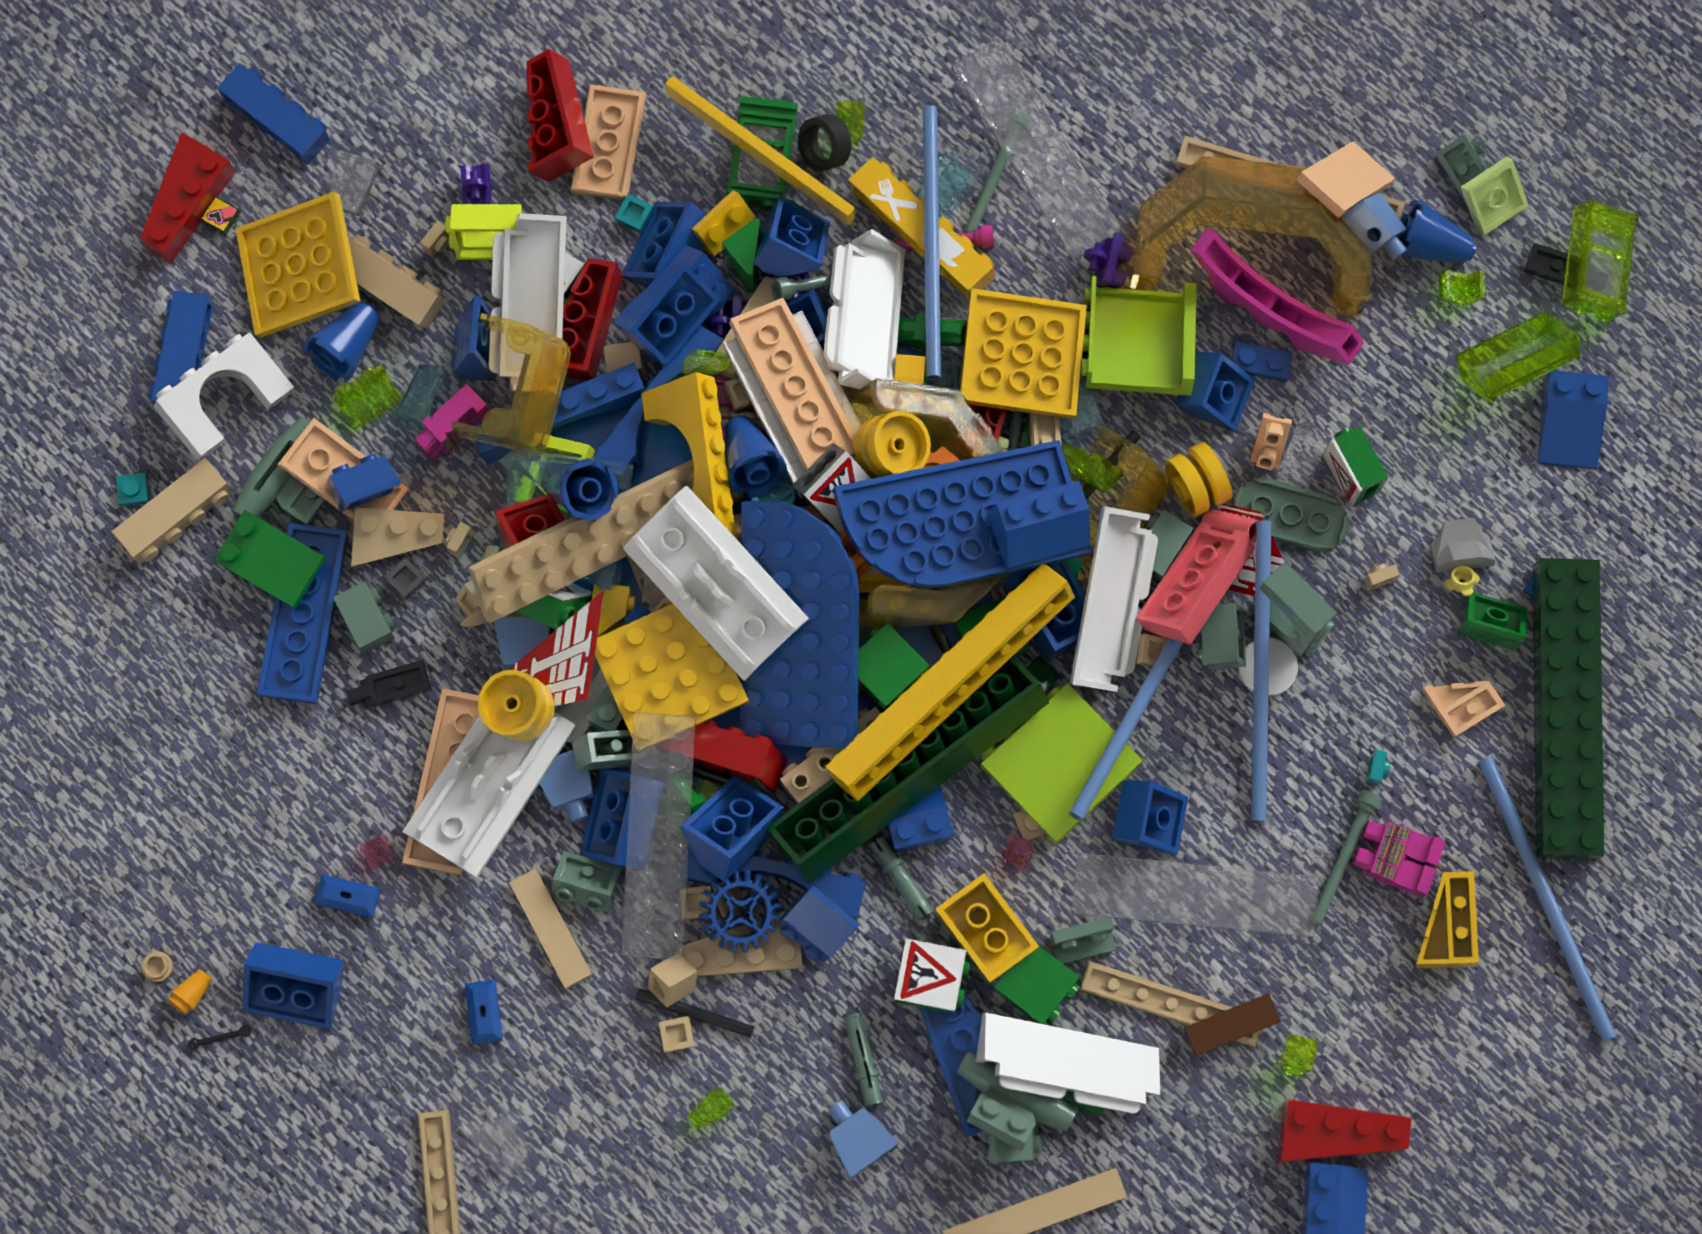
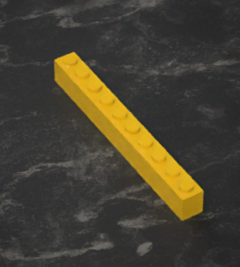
M1046 564L1040 565L1036 570L1032 571L1015 590L1008 593L998 606L989 611L982 621L971 631H968L952 649L945 652L941 659L928 671L924 672L907 691L901 693L897 700L884 712L880 713L875 721L863 732L856 735L854 740L844 750L832 758L831 762L825 767L834 781L858 802L1075 598L1068 581Z

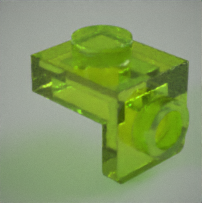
M836 100V116L847 126L851 136V143L858 142V137H864L865 101Z
M1444 270L1439 273V301L1469 306L1485 298L1486 284L1484 271L1478 270L1472 274H1464Z
M1289 1034L1284 1052L1280 1054L1277 1066L1283 1067L1284 1073L1291 1076L1302 1077V1073L1308 1074L1313 1069L1318 1041Z

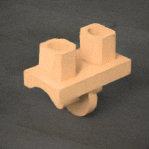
M1263 413L1250 461L1255 462L1257 467L1273 470L1274 467L1279 468L1292 420L1279 419Z

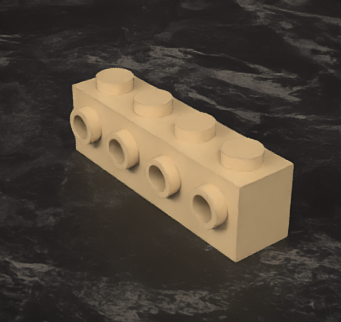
M359 234L355 238L348 235L357 284L417 325L428 329L446 301L445 298L439 295L441 289L428 281L422 284L415 278L418 275L416 272L405 265L400 269L393 264L395 258L381 249L378 253L369 248L372 243Z
M205 457L112 530V533L139 564H142L144 561L149 562L158 555L159 549L165 544L178 540L183 533L182 531L189 525H195L202 521L206 516V512L213 506L217 507L223 504L233 490Z
M876 706L870 711L865 708L858 713V734L863 732L880 714ZM813 747L805 754L806 760L799 765L794 762L783 770L780 784L796 805L832 779L825 766L831 762L836 754L844 749Z

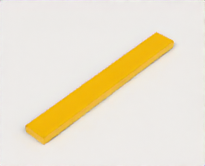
M671 76L665 83L666 93L670 98L840 221L849 226L855 219L854 206L681 81Z

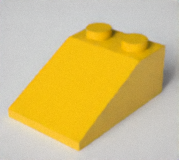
M985 873L935 908L937 918L962 950H966L968 958L989 983L1039 948V945Z

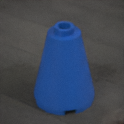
M1414 199L1408 204V206L1413 208L1409 214L1403 212L1400 219L1406 231L1398 239L1407 249L1401 256L1455 264H1464L1466 261H1471L1477 248L1472 236L1422 201Z
M359 302L308 337L303 343V351L305 354L310 351L313 355L311 362L321 372L334 380L343 377V382H348L353 377L380 322L378 310L368 302Z
M736 416L725 425L728 481L732 490L738 495H741L740 492L748 493L749 497L762 496L775 490L780 485L779 480L783 474L785 477L787 474L784 458L750 417Z
M593 459L580 460L555 472L550 477L548 483L550 494L572 516L582 520H595L608 514L612 509L611 505L614 499H617L618 483L613 471L608 466Z

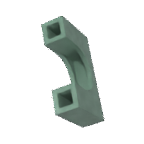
M1283 562L1263 581L1260 590L1270 599V631L1280 641L1288 645L1298 659L1304 654L1310 657L1319 649L1321 643L1326 639L1325 637L1335 626L1332 620L1337 612L1286 562ZM1255 600L1251 603V605H1250V607H1249V610H1250L1254 615H1255Z

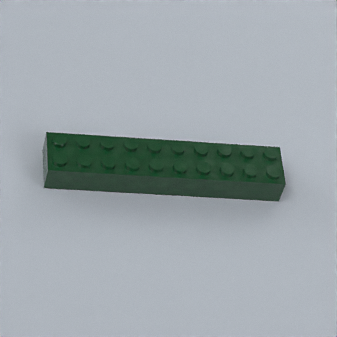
M1539 558L1532 566V575L1534 574L1533 666L1536 856L1538 859L1596 861L1604 857L1600 560Z
M1012 656L858 802L832 778L767 827L774 843L807 883L810 884L1049 704L1041 683Z

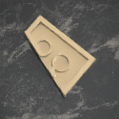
M355 508L351 567L441 544L443 541L444 514Z

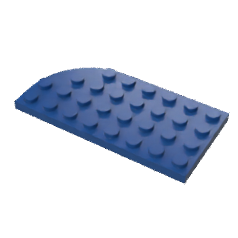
M1060 440L835 486L832 490L844 531L855 550L867 563L883 575L915 587L940 588L1039 567L1043 564L1048 565L1085 557L1093 552L1090 545L1083 549L1006 569L987 515L996 503L1072 483Z
M743 501L741 545L808 616L809 620L777 648L746 681L740 678L741 685L749 700L748 703L740 706V730L745 732V736L754 738L755 734L765 736L772 740L771 744L845 749L858 735L859 584L853 560L849 559L846 550L841 544L842 540L827 523H823L803 508L786 503Z

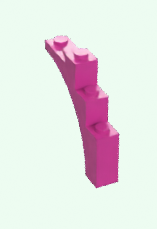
M1206 228L1190 250L1211 278L1209 285L1221 300L1247 308L1258 324L1284 332L1297 349L1350 365L1365 343L1353 325L1314 310L1259 275L1226 245L1215 230Z

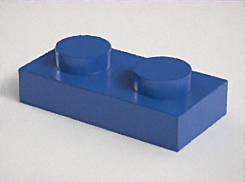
M1235 341L1231 361L1248 375L1287 382L1293 352Z

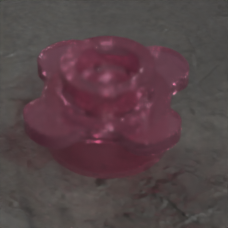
M383 834L368 842H363L360 846V851L367 858L366 864L370 869H377L379 864L392 862L395 858L394 851L390 850L387 844L388 837ZM379 849L380 854L376 855L375 850Z
M1016 835L1008 836L1006 839L1008 843L1006 850L1002 852L1003 860L1016 864L1020 870L1027 868V861L1033 855L1031 843L1025 838H1018Z

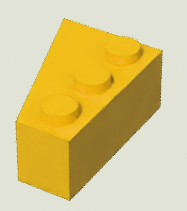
M1474 871L1443 872L1416 968L1478 967Z

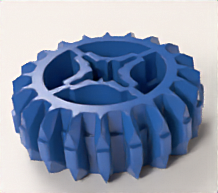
M736 870L732 874V880L727 879L721 885L712 880L710 884L716 889L713 893L706 889L703 891V894L709 897L710 900L709 902H699L700 907L708 908V912L699 914L700 919H709V922L705 923L702 929L704 931L714 929L708 937L711 941L721 936L718 943L720 948H724L727 942L730 941L729 949L731 952L736 951L738 943H741L743 952H748L747 942L751 941L752 946L758 949L760 947L757 941L758 937H761L765 942L770 940L764 933L766 929L776 932L777 928L771 925L770 921H780L781 916L773 914L772 910L780 909L781 904L778 902L771 903L770 900L776 898L778 893L776 891L766 893L771 886L769 881L759 886L762 878L760 874H756L753 880L750 881L749 870H744L742 879H739V873ZM737 886H747L755 889L750 895L748 894L742 899L734 898L727 891ZM721 897L727 904L728 911L723 921L718 925L715 910L717 902ZM762 898L764 915L761 923L758 924L753 918L752 910L757 901ZM730 900L741 907L746 904V916L750 919V922L739 915L735 918L733 917L732 913L735 911ZM737 923H744L752 930L748 934L739 936L728 934L725 931Z

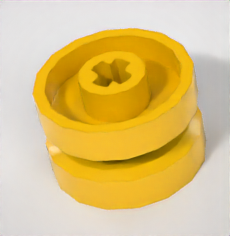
M901 410L867 419L859 426L854 436L853 444L856 462L872 479L922 469L930 456L931 448L929 433L923 422L914 414Z
M1200 442L1190 447L1187 451V457L1182 454H1176L1165 460V471L1170 485L1181 505L1191 517L1196 518L1208 512L1210 502L1219 506L1232 499V488L1228 476L1214 451L1205 442Z
M503 670L491 676L483 685L478 697V712L482 722L492 732L516 742L530 741L541 736L550 726L554 716V699L550 689L540 680L518 670Z

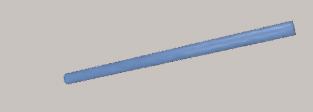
M928 105L923 107L926 379L939 380L941 379L937 107Z
M1256 521L1251 820L1266 821L1270 633V599L1260 590L1263 581L1271 575V521Z
M1173 639L1167 640L1069 812L1072 818L1078 821L1083 820L1183 642Z
M1492 756L1478 761L1600 1039L1604 1042L1614 1038L1616 1034L1495 761Z

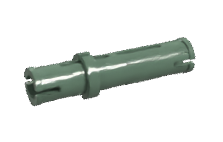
M881 836L876 840L878 844L872 842L868 847L882 865L883 869L881 871L884 875L888 874L916 916L917 921L919 922L927 915L933 913L934 909L931 908L902 865L904 863L903 859L896 856L885 836Z
M855 1013L845 1016L843 1019L846 1024L857 1070L855 1079L860 1083L866 1108L883 1104L884 1101L877 1079L879 1070L874 1067L862 1018L863 1015L862 1013ZM856 1032L858 1033V1036H859V1041H860V1045H861V1049H862L863 1056L861 1055V1051H860V1047H859V1043H858V1038H857ZM864 1064H865V1066H866V1070H867V1074H868V1078H869V1082H870L871 1088H869V1084H868V1080H867V1075H866V1071H865V1068H864Z

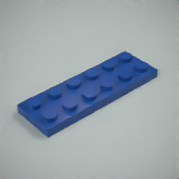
M296 523L288 524L287 535L323 555L326 559L296 609L276 597L274 599L257 690L259 697L318 704L336 606L333 597L338 595L349 534L347 530Z

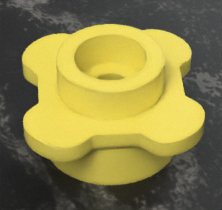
M1458 566L1451 571V577L1445 581V587L1448 590H1455L1463 596H1471L1473 594V586L1479 582L1480 577L1470 567Z

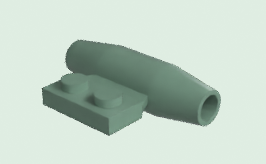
M303 417L298 418L272 444L247 478L231 509L234 515L240 518L245 509L259 517L277 500L283 512L303 525L311 523L326 501L278 466V463L310 421Z
M971 1051L966 1053L957 1073L982 1092L967 1118V1122L1020 1151L1023 1150L1036 1124L1035 1121L1067 1132L1078 1111L1063 1098L1057 1099L1003 1088L999 1083V1077L995 1076V1062L977 1063L976 1053Z

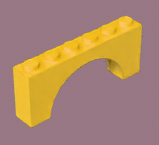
M694 372L641 393L645 421L662 426L673 424L686 438L694 463L692 491L736 538L737 530L734 524L733 500L730 495L725 443L722 436L721 414L718 406L715 377Z

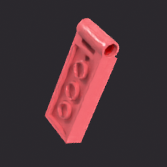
M1209 509L1208 512L1204 513L1201 523L1137 615L1136 619L1144 630L1191 645L1255 550V546L1252 543L1256 542V521L1259 520L1216 509Z

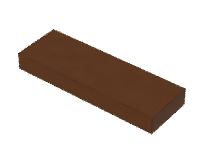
M1268 993L1184 1027V1031L1195 1057L1278 1024L1281 1020Z

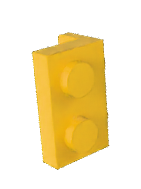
M732 190L692 230L703 244L702 250L716 256L718 253L723 252L722 242L756 217L740 194Z

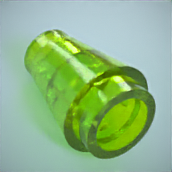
M719 1087L717 1090L712 1089L692 1112L688 1114V1117L697 1129H700L731 1114L730 1110L735 1107V1104L723 1087Z

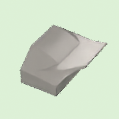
M1475 518L1444 521L1438 537L1430 544L1436 573L1453 571L1458 566H1467L1471 569L1494 566L1496 561L1490 537L1481 530Z

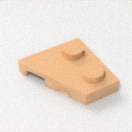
M1478 681L1471 684L1453 683L1434 687L1433 685H1428L1422 689V692L1453 738L1506 706L1489 681Z

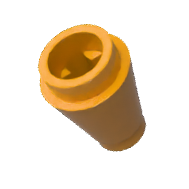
M198 969L171 990L170 993L172 995L167 1000L178 1011L187 1015L190 1010H195L213 980L205 972Z

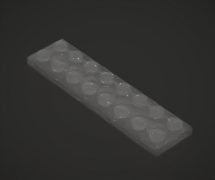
M1001 37L952 65L951 70L1072 260L1084 254L1086 249L1094 248L1096 242L1102 243L1111 238L1114 233L1121 232L1120 224Z
M634 713L622 956L682 960L684 957L689 844L680 829L681 825L691 817L696 716Z
M1077 853L1071 914L1104 918L1111 916L1114 919L1314 938L1319 877Z

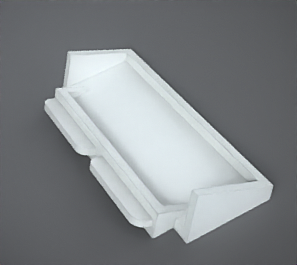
M519 213L516 216L515 230L504 229L503 233H497L493 237L491 294L494 298L500 299V307L494 308L490 313L488 367L492 373L498 374V377H510L509 392H560L567 216Z
M873 229L852 240L851 244L839 245L834 249L830 296L833 299V306L828 309L824 358L827 361V369L839 371L838 384L888 396L893 393L905 249Z
M1102 506L1070 684L1117 692L1118 686L1111 684L1112 675L1125 677V674H1131L1135 669L1142 626L1136 619L1141 611L1138 608L1139 599L1143 600L1148 596L1158 545V538L1155 534H1152V530L1139 528L1141 519L1149 520V514Z
M983 1013L976 1062H995V1076L999 1077V1083L1003 1088L1057 1099L1064 1097L1067 1090L1073 1091L1074 1099L1078 1103L1127 1113L1138 1112L1141 1105L1146 1104V1097L1160 1095L1159 1048Z

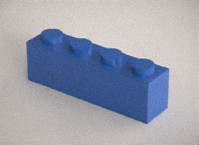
M239 63L217 87L221 97L308 165L330 141L326 132L328 129L326 125L316 117L313 119L309 118L305 114L306 110L298 102L293 100L290 103L284 98L285 94L276 85L271 84L269 86L263 82L262 75L253 67L247 69Z
M174 291L172 300H168L166 306L167 326L162 328L160 336L161 344H163L162 351L155 359L156 380L151 383L149 389V398L152 399L153 404L158 399L156 394L168 385L173 388L182 382L179 378L189 369L194 368L197 371L201 368L214 305L208 295Z

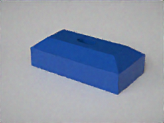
M322 874L313 904L373 919L381 889ZM349 893L352 896L348 899L341 897V894Z
M496 980L466 983L465 990L472 1045L503 1041ZM482 1006H485L486 1009L485 1017H481L480 1008Z

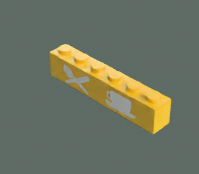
M872 157L848 179L851 192L925 259L924 198H917L913 194L914 190L905 180L899 181L893 176L894 172L888 164L883 161L879 163ZM942 216L939 218V273L969 300L972 288L983 290L995 279L994 263L986 254L982 253L980 255L973 249V243L965 235L959 236L953 231V225L947 218Z

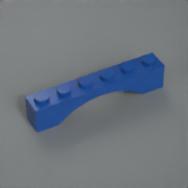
M700 325L667 367L663 366L657 376H654L649 381L646 391L694 372L708 376L714 375L716 372L711 371L708 364L724 339ZM642 395L631 404L629 412L622 421L614 426L612 434L604 444L597 448L592 458L608 466L613 471L617 483L626 489L644 466L646 439L653 424L645 421Z
M633 362L470 429L480 455L486 464H490L515 454L519 449L532 441L534 432L545 434L557 427L581 418L627 409L636 399L640 398L641 393L646 391L639 371Z
M688 844L680 873L681 880L706 886H712L710 884L712 880H715L717 883L722 882L720 878L700 866ZM755 852V856H750L737 869L739 876H743L744 870H749L750 875L760 874L777 877L792 882L805 891L814 886L854 920L858 921L866 882L861 881L860 875L844 872L843 876L831 874L832 869H829L808 884L787 858H785L783 863L772 860V855L763 852Z

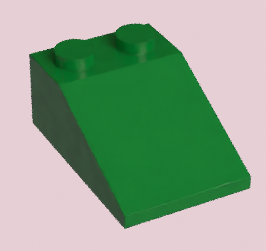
M244 509L214 561L296 609L326 557Z

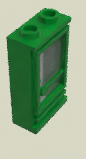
M741 96L737 123L790 161L792 160L798 118V103ZM734 144L727 195L734 190L740 194L748 207L749 205L761 206L763 210L770 211L780 195L786 198L788 182Z

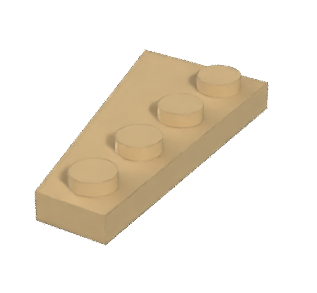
M784 911V912H781V913H778V915H780V916L782 917V915L785 913V911ZM762 919L757 920V923L760 924ZM771 920L770 924L777 928L776 932H771L769 929H766L764 932L770 940L765 942L761 937H758L757 941L760 946L758 949L752 946L751 941L747 942L748 952L742 951L741 943L737 944L735 952H731L729 949L730 941L727 942L724 948H720L718 943L721 936L714 941L707 937L679 947V954L698 971L697 977L803 968L801 945L796 941L791 942L780 933L781 929L775 925L778 922L775 920ZM745 924L725 932L739 936L748 934L752 930Z

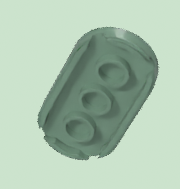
M1269 478L1253 479L1238 489L1233 500V506L1260 511L1265 521H1271V534L1275 541L1309 551L1324 552L1334 549L1343 541L1349 529L1347 512H1345L1342 504L1336 498Z

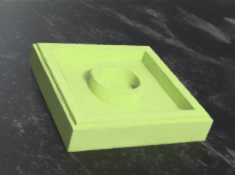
M1507 156L1461 186L1476 231L1481 236H1485L1529 206L1513 159Z

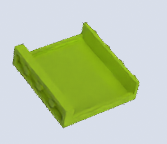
M1092 276L1091 287H1085L1084 304L1089 305V311H1086L1085 328H1088V335H1084L1082 352H1087V359H1082L1081 376L1086 377V388L1191 396L1195 379L1197 283H1185L1183 293L1096 287L1097 276Z
M1068 683L1062 689L1059 686L1055 687L1046 696L1049 704L1026 720L1019 729L1016 728L1003 738L1005 742L997 749L994 746L989 748L981 756L983 762L980 766V769L982 771L985 770L1047 834L1046 838L1054 846L1081 822L1072 818L1069 812L1115 733ZM1127 743L1084 818L1121 785L1123 780H1126L1141 766L1143 760Z

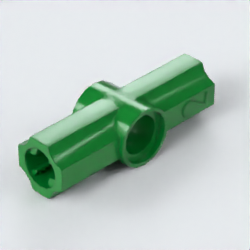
M918 313L914 318H899L897 344L911 345L916 349L926 351L925 313ZM940 319V346L964 347L967 321Z

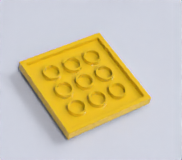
M331 192L235 228L255 336L262 338L360 302L340 194Z
M972 288L969 295L958 403L1075 419L1087 305Z
M670 604L597 638L595 657L638 752L749 702L736 672L674 604Z

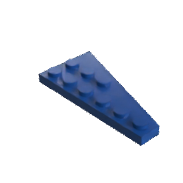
M965 995L962 1008L956 1007L954 1014L919 1008L965 1138L983 1132L982 1129L966 1121L982 1092L957 1073L968 1051L977 1054L982 1023L981 1015Z

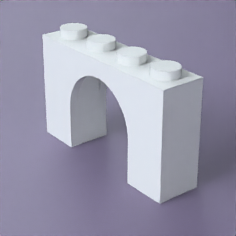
M250 332L243 337L240 334L236 335L227 342L226 346L228 348L220 354L217 351L211 353L203 360L204 366L197 371L194 368L189 369L179 378L182 382L173 388L168 385L156 394L158 399L155 401L154 408L198 462L221 446L225 439L205 415L200 405V390L208 381L224 376L239 379L251 389L267 410H270L290 395L294 389V386Z

